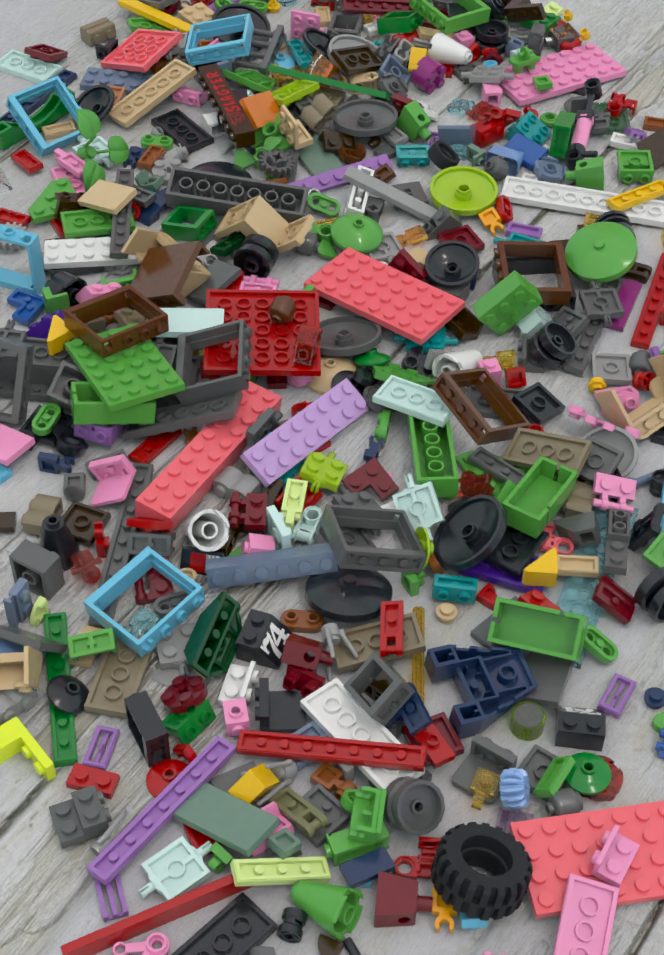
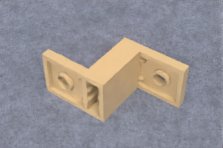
M258 195L228 209L214 235L218 239L224 236L228 237L235 231H241L246 237L250 234L264 235L276 244L280 254L296 246L299 247L304 243L305 236L312 229V223L315 218L309 214L288 223Z

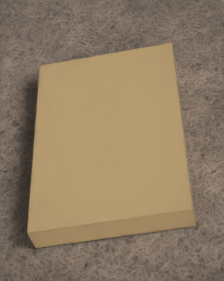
M99 179L77 201L80 206L117 215L138 192L136 188Z

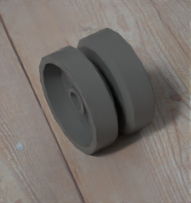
M409 776L398 777L389 783L386 788L383 814L388 824L393 828L416 835L428 834L437 828L444 815L445 803L440 789L434 783Z

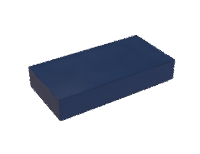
M385 846L339 866V870L349 888H356L377 879L379 871L390 873L395 871L396 868Z

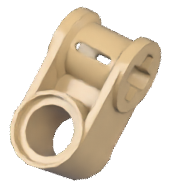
M377 72L353 74L349 78L350 84H357L358 86L375 90L380 89L377 85L379 79Z

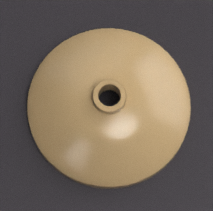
M321 354V376H314V379L306 387L315 393L323 395L331 389V381L338 372L344 370L354 372L358 367L351 359L345 356Z

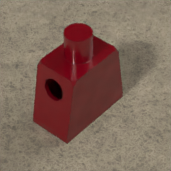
M290 633L285 642L281 662L317 670L319 664L332 667L334 658H331L330 652L323 650L325 643ZM308 652L314 653L315 656H310Z
M379 871L374 927L415 925L416 911L432 913L433 897L418 895L419 882L417 880Z

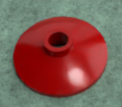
M166 759L155 764L149 770L146 777V786L149 793L156 798L188 765L176 759Z

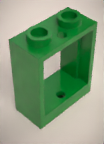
M415 10L388 12L376 19L378 34L411 33L418 26H423L424 17Z
M560 111L553 128L549 156L565 159V154L569 150L577 113Z
M178 205L161 223V228L164 233L171 236L174 240L186 242L199 240L202 242L216 227L217 221L212 209ZM183 222H191V223H194V224H193V225H186V224H182V223H183Z

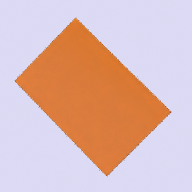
M270 90L239 100L254 130L263 128L268 122H275L276 115L280 112Z

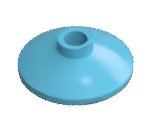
M279 53L276 55L273 65L292 70L296 66V61L290 55Z

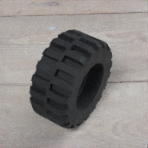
M469 822L467 825L462 823L455 826V828L449 829L442 836L431 866V881L437 894L442 895V901L446 905L450 904L453 906L454 911L458 913L463 912L467 914L466 917L472 919L478 917L483 921H487L489 918L498 920L502 919L503 916L507 917L513 914L520 907L532 878L533 865L528 852L524 851V845L520 841L517 842L515 836L511 833L507 834L503 832L502 828L498 826L496 828L491 827L488 823L477 824V822ZM469 865L484 868L494 876L479 873Z

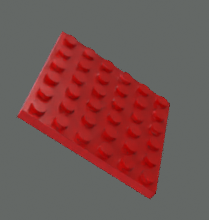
M206 289V308L224 309V323L244 319L248 328L251 327L253 336L250 337L252 365L249 366L251 376H321L319 291ZM287 295L294 300L296 312L290 322L276 324L271 320L268 309L277 296ZM239 339L204 348V375L238 374Z

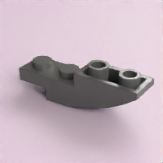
M609 509L604 552V573L626 576L631 512L621 509Z

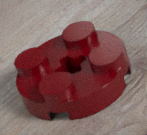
M177 676L172 680V685L160 696V699L169 713L181 714L188 712L187 707L194 705V707L199 706L207 697L208 690L201 676L186 678L184 676Z

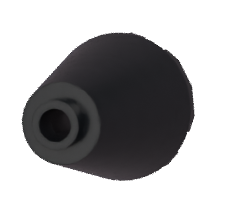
M49 515L44 518L39 545L49 551L56 552L60 556L64 571L73 568L80 559V548L64 519L59 515Z

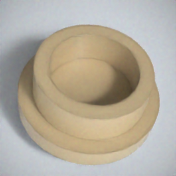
M441 603L436 608V616L442 623H451L457 617L458 610L451 603Z

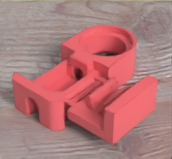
M548 523L543 531L549 533V538L539 551L548 552L554 547L557 549V554L572 555L573 542L568 538L552 535V533H555L556 528L554 524ZM566 545L570 550L562 552L558 549V546Z

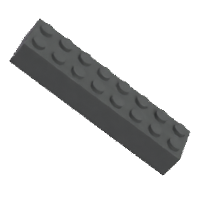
M172 166L165 195L166 206L176 208L178 205L212 209L215 214L225 215L228 209L260 195L288 223H291L305 216L308 188Z

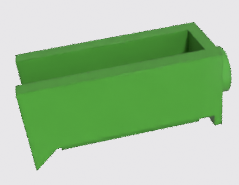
M383 821L381 834L374 845L349 839V828L332 833L331 836L326 833L325 844L323 845L326 858L331 859L333 866L336 867L348 862L349 859H355L382 846L389 849L387 839H390V834Z

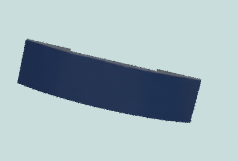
M167 187L156 193L157 199L147 208L142 207L141 216L136 221L149 227L160 219L159 213L168 207L166 206L165 195Z

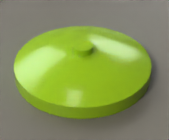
M453 166L441 170L432 178L429 192L431 200L438 208L445 205L459 216H473L491 208L495 204L498 186L494 178L481 169L470 166Z

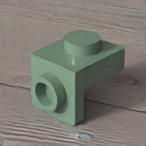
M472 143L467 145L466 160L472 163L471 167L484 166L486 151Z
M146 169L140 171L134 177L139 187L154 192L158 191L165 182L163 176L150 177Z

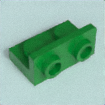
M205 699L197 707H194V705L187 707L188 712L181 714L170 713L162 721L167 732L177 736L181 744H190L216 719V715L208 700Z

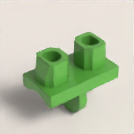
M523 46L517 55L509 57L508 62L512 64V71L519 74L522 73L524 66L528 70L535 69V64L540 62L541 57L536 56L532 49Z

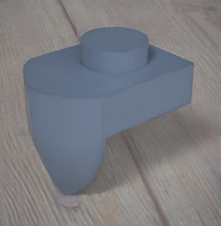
M512 36L505 46L506 56L509 58L511 50L526 46V42Z

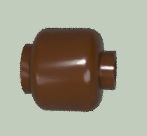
M287 295L277 296L268 309L271 320L276 324L290 322L296 312L294 300Z

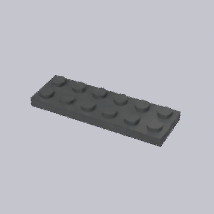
M238 391L185 405L178 402L156 407L154 424H126L122 435L125 441L131 439L138 440L145 436H156L164 432H175L178 429L194 428L197 425H209L216 421L231 420L236 417L243 397L242 392Z

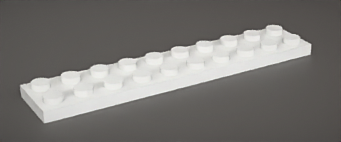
M506 176L501 195H505L510 203L590 215L592 217H599L605 212L612 211L606 205V200L619 195L618 193ZM652 199L621 211L628 216L632 223L664 228V201Z

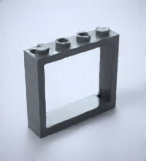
M244 319L178 335L176 373L185 383V390L177 392L175 395L182 405L249 389V380H251L249 366L252 365L250 337L253 336L251 327L248 328ZM239 339L238 374L191 385L193 350Z
M0 338V348L19 352L12 414L0 412V421L17 425L26 421L35 347L33 344Z
M326 504L321 524L339 568L421 573L427 555L405 510ZM339 526L395 530L403 549L348 546Z

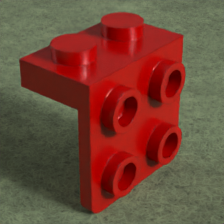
M501 118L487 125H483L484 121L473 124L476 125L473 144L479 148L504 138L505 121Z

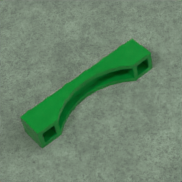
M67 88L69 93L73 94L75 98V92ZM54 91L45 104L29 118L36 129L40 130L41 127L47 126L64 115L69 114V111ZM0 121V149L5 150L26 138L17 122Z

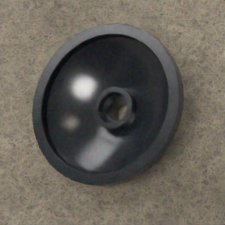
M306 28L302 33V37L309 51L317 58L322 54L323 56L320 59L330 61L327 54V48L331 41L330 35L319 29Z
M99 84L83 92L76 103L82 109L94 112L101 122L111 112L115 101V94L109 86Z
M457 240L444 241L435 245L425 258L427 275L433 282L444 287H459L469 283L477 275L480 266L476 250L469 244Z

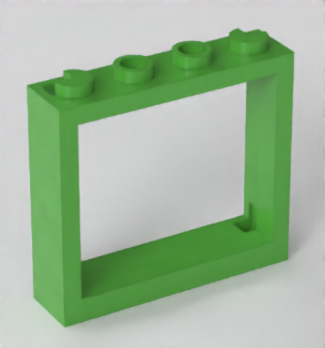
M410 0L409 6L445 35L489 22L491 8L481 0H455L469 12L449 18L429 3L435 0Z

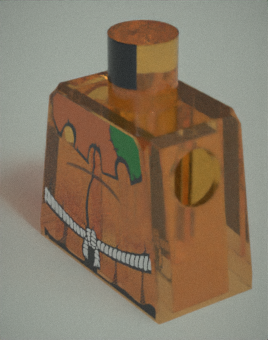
M317 50L304 73L342 81V77L338 75L340 68ZM319 84V85L324 86V87H326V88H329V87H330V86H326V85Z

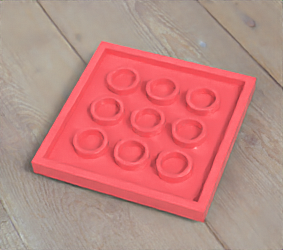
M138 28L106 56L100 64L102 68L145 73L150 70L152 65L159 62L160 58L167 54L173 46H176L183 38L181 32Z

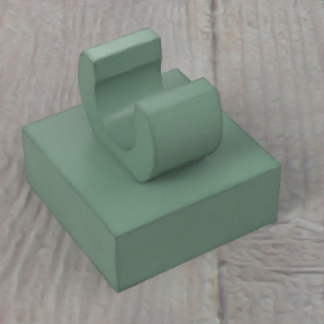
M285 827L269 836L266 845L272 849L274 855L277 854L280 858L285 859L292 857V854L301 850L303 842Z

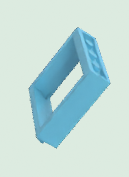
M250 13L191 24L185 49L188 65L195 66L249 56L254 29ZM244 31L243 39L198 47L199 39Z
M59 76L7 97L6 107L40 157L53 153L57 148L62 149L77 142V137L81 135L78 130L47 144L20 105L54 90L77 123L76 110L82 108L78 106L73 94L69 93L66 84L61 81Z
M0 224L1 241L27 248L31 276L0 267V286L12 290L19 288L40 295L42 292L41 288L45 287L46 278L39 235Z
M147 546L83 602L89 616L106 629L112 627L120 641L140 657H143L146 653L151 652L163 638L168 637L172 630L180 623H183L195 609L200 608L206 599L202 586ZM153 567L186 592L188 596L138 640L105 614L103 610Z

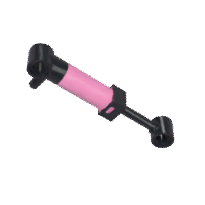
M598 78L587 79L584 83L586 96L588 97L585 110H577L575 129L569 150L565 154L569 171L575 170L576 161L598 156L597 151H586L590 132L595 126L592 105L594 100L600 99L603 95Z

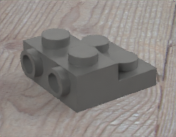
M94 785L71 792L72 799L49 806L62 849L102 836L109 828L108 823L112 822L108 807L102 808V805L105 804L103 793L101 790L96 791Z

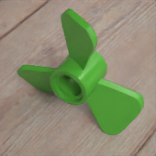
M279 112L276 115L275 122H268L262 129L255 130L256 145H252L253 148L257 149L269 136L281 138V144L276 148V151H283L293 147L288 143L284 134L280 132L279 125H281Z
M267 137L264 141V146L257 148L254 155L248 151L237 149L234 153L235 164L244 169L255 165L260 170V167H258L259 156L262 155V152L267 153V150L272 152L281 144V138ZM270 174L265 175L266 179L277 178V176L271 177Z
M313 222L312 229L309 232L316 234L318 237L317 241L320 242L318 254L325 258L334 259L337 257V253L333 247L334 241L330 233L332 225L323 223L318 226Z

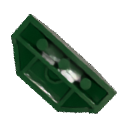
M225 591L221 592L199 615L184 649L189 666L205 678L228 672L236 653L235 642L242 629L239 613L241 610L240 603Z

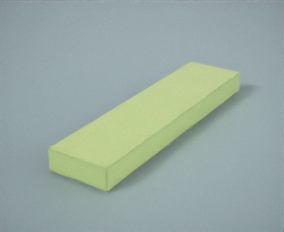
M326 856L287 857L285 859H233L230 863L235 887L287 885L298 883L301 880L329 883L331 880Z

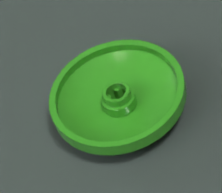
M597 222L581 228L573 234L565 247V259L569 271L576 278L585 282H591L592 280L595 282L596 280L598 283H604L623 276L632 268L638 255L637 241L634 234L625 226L614 222Z

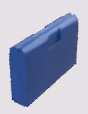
M518 132L504 146L524 152L522 166L533 171L537 159L541 160L542 157L549 155L548 149Z

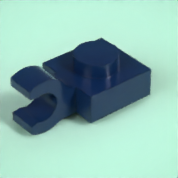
M371 435L369 437V449H365L363 460L366 463L374 457L378 460L379 452L384 447V438H381L379 442H374V436Z
M39 452L37 456L39 471L59 474L60 471H63L65 473H72L71 465L76 464L75 458L70 456L60 459L57 454Z

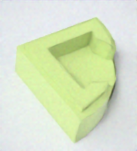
M39 596L30 615V625L39 626L44 619V614L49 613L46 598Z

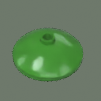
M351 213L340 216L331 226V238L343 250L349 247L362 254L376 250L383 240L381 226L375 220L363 214Z

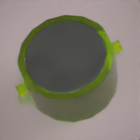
M530 701L516 704L511 711L510 730L512 734L518 739L525 741L538 739L545 727L546 713L539 704Z

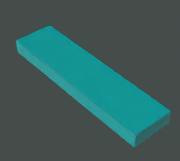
M287 40L286 47L301 69L312 68L309 64L311 60L314 62L315 60L302 40Z

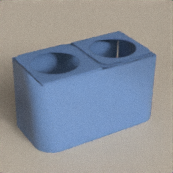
M494 144L486 153V161L497 155L505 157L501 159L508 161V175L515 176L522 168L524 152Z

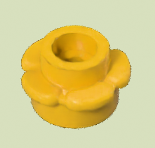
M270 0L267 3L269 13L279 12L280 3L276 0Z
M593 377L589 380L587 387L594 394L595 390L606 389L607 385L603 378Z

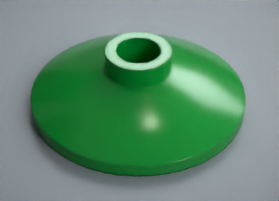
M376 348L353 357L355 364L363 366L383 365L391 361L389 355L377 352Z
M582 752L572 755L576 762L565 779L567 785L574 791L584 795H595L603 792L611 781V770L607 762L592 753Z

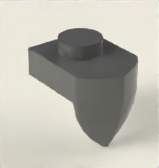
M84 472L64 474L63 494L69 501L78 502L85 497L86 475Z

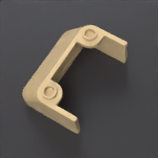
M136 227L121 252L136 256V260L141 264L149 248L179 243L164 232ZM195 260L180 291L184 297L205 283L211 275L197 260Z
M664 354L648 359L657 375L649 384L653 397L630 413H626L614 389L594 394L611 424L622 429L629 426L641 431L639 438L636 440L645 439L664 426Z
M24 646V652L0 653V690H18L19 693H33V688L38 687L43 653L30 646Z

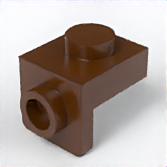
M358 143L355 150L340 146L338 153L344 163L353 164L365 158L366 149L362 143Z
M385 163L374 171L373 177L387 183L395 178L396 175L390 166Z

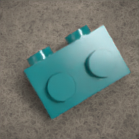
M429 144L396 145V166L425 167L429 165L430 158L427 153Z
M435 574L432 599L475 604L478 579Z

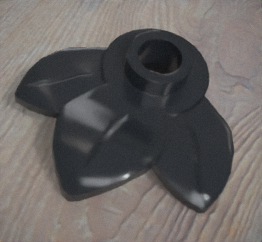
M415 346L411 348L408 356L402 359V369H414L418 371V374L430 378L434 377L432 370L423 367L427 357L426 354H423V347Z

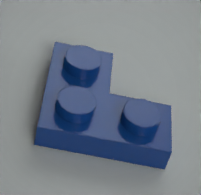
M16 288L7 298L9 305L18 308L12 314L13 320L27 326L45 309L42 296Z

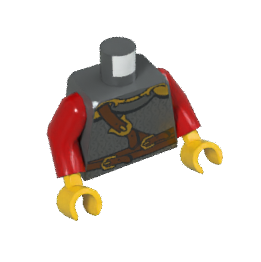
M568 9L563 11L564 18L560 19L556 26L550 28L548 37L543 39L544 47L551 46L557 53L562 50H573L574 47L581 46L583 40L590 38L587 28L581 29L579 34L570 23H566L573 19V14Z

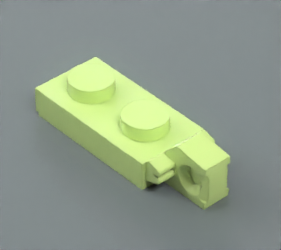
M287 478L281 512L284 516L286 527L289 526L293 532L295 521H300V518H302L308 481Z

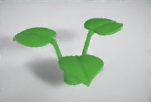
M77 109L79 132L84 138L90 139L86 144L82 145L83 147L77 150V156L85 161L83 180L87 192L99 179L105 181L103 167L99 166L97 161L92 160L96 154L109 152L110 161L115 164H121L129 157V147L125 140L117 135L109 138L107 143L109 149L96 151L94 147L88 146L97 137L96 133L100 132L101 122L94 112L87 109Z

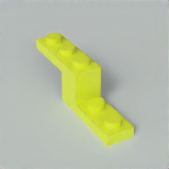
M17 716L0 726V764L17 753L22 752L27 760L31 759L34 762L33 767L39 776L43 774L48 782L57 777L54 763Z

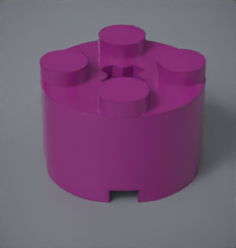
M429 56L423 57L417 63L419 65L418 68L412 71L411 82L430 95L434 89L443 86L447 68Z

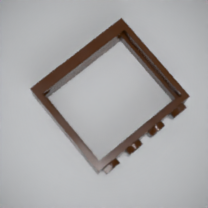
M498 241L497 248H494L493 257L496 259L495 271H498L497 283L509 275L506 257L553 258L558 287H537L543 300L542 304L569 305L572 289L562 242Z
M129 284L63 310L65 327L102 358L169 331L168 314ZM129 305L147 319L145 322L103 339L85 325L87 322Z
M485 367L442 372L431 386L477 445L512 440L518 427L528 429L531 426L530 422ZM474 385L506 426L491 428L460 387Z

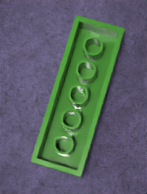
M406 414L414 484L421 485L431 481L437 498L458 497L459 477L450 420H448L444 427Z

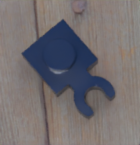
M131 146L129 157L123 162L124 168L131 165V169H135L136 162L147 149Z

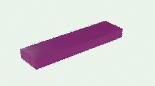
M629 279L624 280L618 294L624 315L622 318H611L612 326L609 327L608 325L605 328L623 332L643 283Z

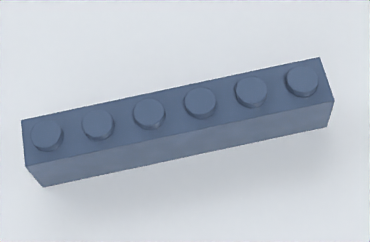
M330 543L206 559L209 589L338 572L337 560Z

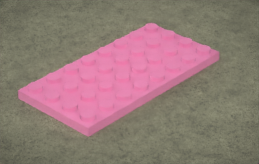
M587 43L583 46L574 47L573 50H562L558 53L541 57L540 62L535 64V69L528 70L524 66L522 73L519 74L512 71V65L506 67V73H514V80H502L499 87L519 106H523L585 87V81L590 78H598L600 83L626 76L627 70L595 44ZM548 75L553 82L552 89L537 91L532 84V77Z

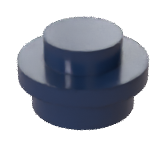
M657 687L647 689L644 694L646 705L651 709L662 708L664 706V690Z

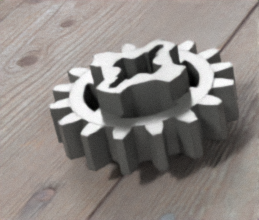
M274 149L273 152L267 150V153L262 152V155L259 156L258 167H260V171H265V175L270 174L271 177L277 176V178H280V176L286 177V174L291 175V172H294L295 160H293V156H288V152L283 153L282 150L276 151Z

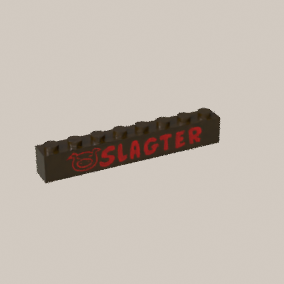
M217 63L198 67V83H201L203 92H206L207 100H210L211 107L215 108L216 116H219L221 125H224L225 133L229 134L230 142L234 143L236 149L256 145L255 130Z

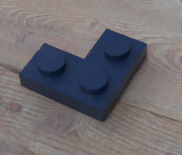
M408 682L415 692L385 727L388 728L403 718L410 734L417 735L434 722L414 684Z

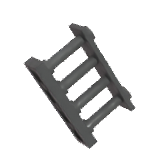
M278 24L273 32L254 28L253 35L272 38L269 42L251 41V46L267 48V51L264 53L250 51L247 57L263 59V61L257 64L241 61L242 57L231 59L232 72L234 73L237 67L258 70L261 74L269 76L268 66L274 64L276 55L285 38L284 25Z

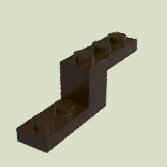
M502 0L505 5L503 10L508 22L544 20L547 17L542 3L531 4L530 0Z
M277 479L272 486H269L267 491V507L272 505L276 507L275 500L284 491V480ZM239 509V512L245 513L246 509ZM238 524L237 528L230 527L227 542L216 551L223 552L224 557H227L232 552L240 533L266 535L267 524L266 530H245V524Z

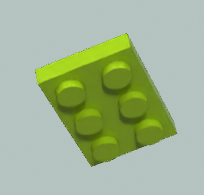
M297 79L271 93L277 105L288 107L290 103L300 101L306 95L314 94V91L320 89L319 82Z

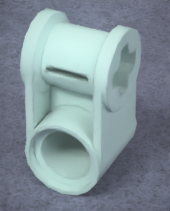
M309 506L305 508L302 518L294 526L292 541L296 542L298 540L308 543V545L315 544L320 526H322V511L319 507Z

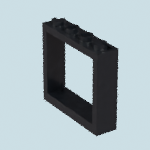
M493 258L492 275L496 286L498 284V271H495L496 259ZM506 258L509 274L514 270L520 275L555 273L553 258ZM568 270L572 293L569 305L565 306L574 310L577 296ZM540 304L539 306L547 312L559 311L563 305Z

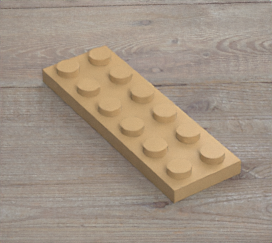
M175 58L115 104L107 117L128 128L183 84L191 80L197 74L196 68Z

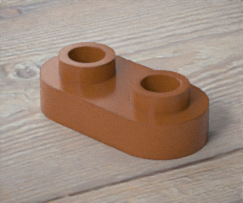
M289 609L281 614L280 622L291 632L315 634L319 633L322 626H324V617L315 611Z

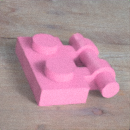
M257 275L244 276L239 290H277L280 280L273 279V277L260 278Z
M596 472L594 474L592 494L600 495V498H593L591 506L598 507L599 510L603 511L607 509H621L631 512L632 515L634 507L627 505L626 501H634L637 481ZM608 497L618 499L617 503L610 502Z

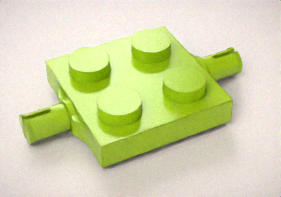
M313 451L309 453L298 477H302V479L312 484L310 487L312 493L313 491L314 494L318 493L320 487L337 492L348 465L340 460H334L336 457L335 452L333 454L332 451L328 452L327 457L319 452Z

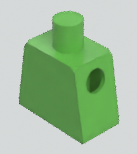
M414 100L405 105L398 118L396 127L404 132L412 141L421 137L426 142L432 137V134L428 131L431 119L419 103Z
M603 156L576 161L575 170L566 171V181H576V187L604 191Z

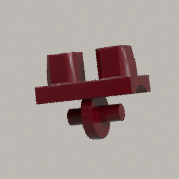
M288 664L282 687L289 691L293 689L301 690V695L305 698L324 686L326 678L318 675L317 670H307L300 666Z

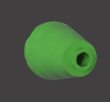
M301 880L293 885L290 892L292 903L306 912L312 920L336 939H345L343 935L346 932L352 933L360 919L363 906L359 905V898L363 899V894L355 888Z

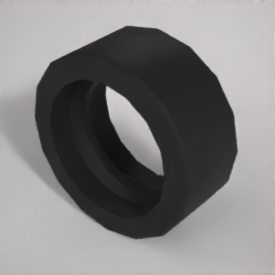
M436 141L427 152L431 161L441 170L457 166L460 161L456 152L442 141Z

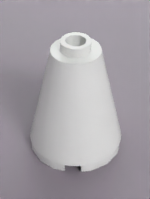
M436 33L430 42L432 47L431 49L428 48V56L441 64L467 65L471 62L473 55L469 48L444 33Z
M475 349L443 353L434 359L432 373L434 377L437 376L438 378L442 372L477 368L478 361L483 360V357Z
M214 509L200 510L190 517L184 525V531L189 540L201 551H216L223 547L229 538L230 526L226 516Z

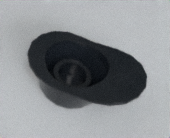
M64 424L53 426L52 430L56 436V451L63 455L64 458L68 456L78 458L84 449H88L89 446L83 438L74 436V428Z

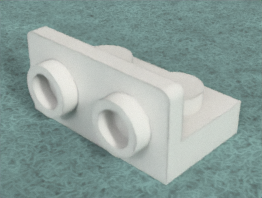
M251 661L249 667L235 664L230 665L218 697L219 706H222V701L245 698L246 705L247 702L252 701L254 691L252 686L253 683L257 684L259 679L256 661Z

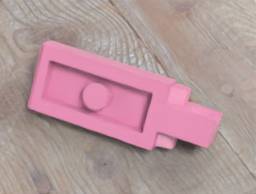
M60 148L54 150V158L59 165L77 178L83 177L84 160L71 151L66 153Z

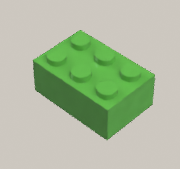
M514 270L472 305L478 320L502 336L542 304L543 300L537 287Z

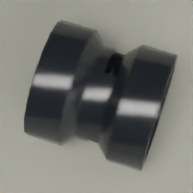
M664 469L654 471L651 477L649 492L657 498H661Z
M286 907L281 916L283 922L278 926L277 936L288 943H299L303 936L302 927L306 925L308 915L299 908Z

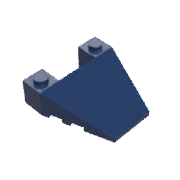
M449 644L427 650L424 666L431 682L434 683L453 678L464 702L453 705L449 721L459 739L475 736L476 733L480 734L538 687L519 648L491 647V649H478V646L457 648L456 645Z

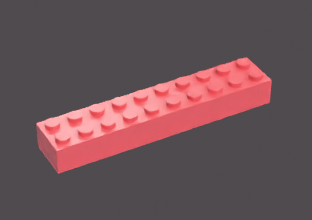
M249 381V389L241 391L243 397L236 417L228 421L221 420L206 425L135 499V516L171 520L172 529L161 531L173 532L213 488V480L227 466H233L240 458V452L243 451L247 443V428L257 421L259 414L264 413L268 407L274 409L275 413L280 411L282 397Z

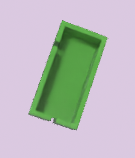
M71 382L70 404L73 424L145 425L155 423V399L110 413L89 382Z
M540 456L502 503L507 512V525L537 539L575 490L578 472L561 465L556 482L554 479L558 463Z
M496 597L492 617L501 619V622L491 621L487 641L580 662L589 617Z

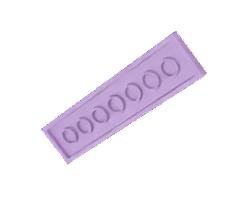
M345 378L246 450L240 457L267 488L275 480L307 458L310 452L316 451L369 411L370 408L366 405L362 395Z

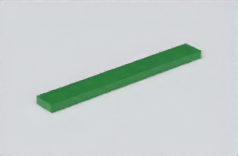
M274 65L268 66L267 71L315 81L322 85L385 100L390 99V94L384 91Z
M66 612L44 614L45 637L68 645ZM67 646L64 653L46 652L48 683L53 677L58 675L71 676L69 646ZM49 701L54 767L72 766L78 763L74 714L61 712Z

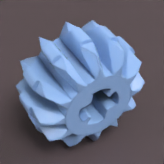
M517 768L504 769L500 775L499 782L500 799L503 806L513 810L526 808L530 802L529 796L531 795L527 772Z

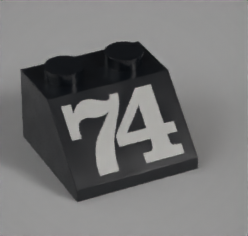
M251 609L235 642L236 659L250 663L251 661H256L257 665L279 670L286 639L292 632L272 614Z
M559 705L556 708L555 746L602 752L606 736V716L603 710Z

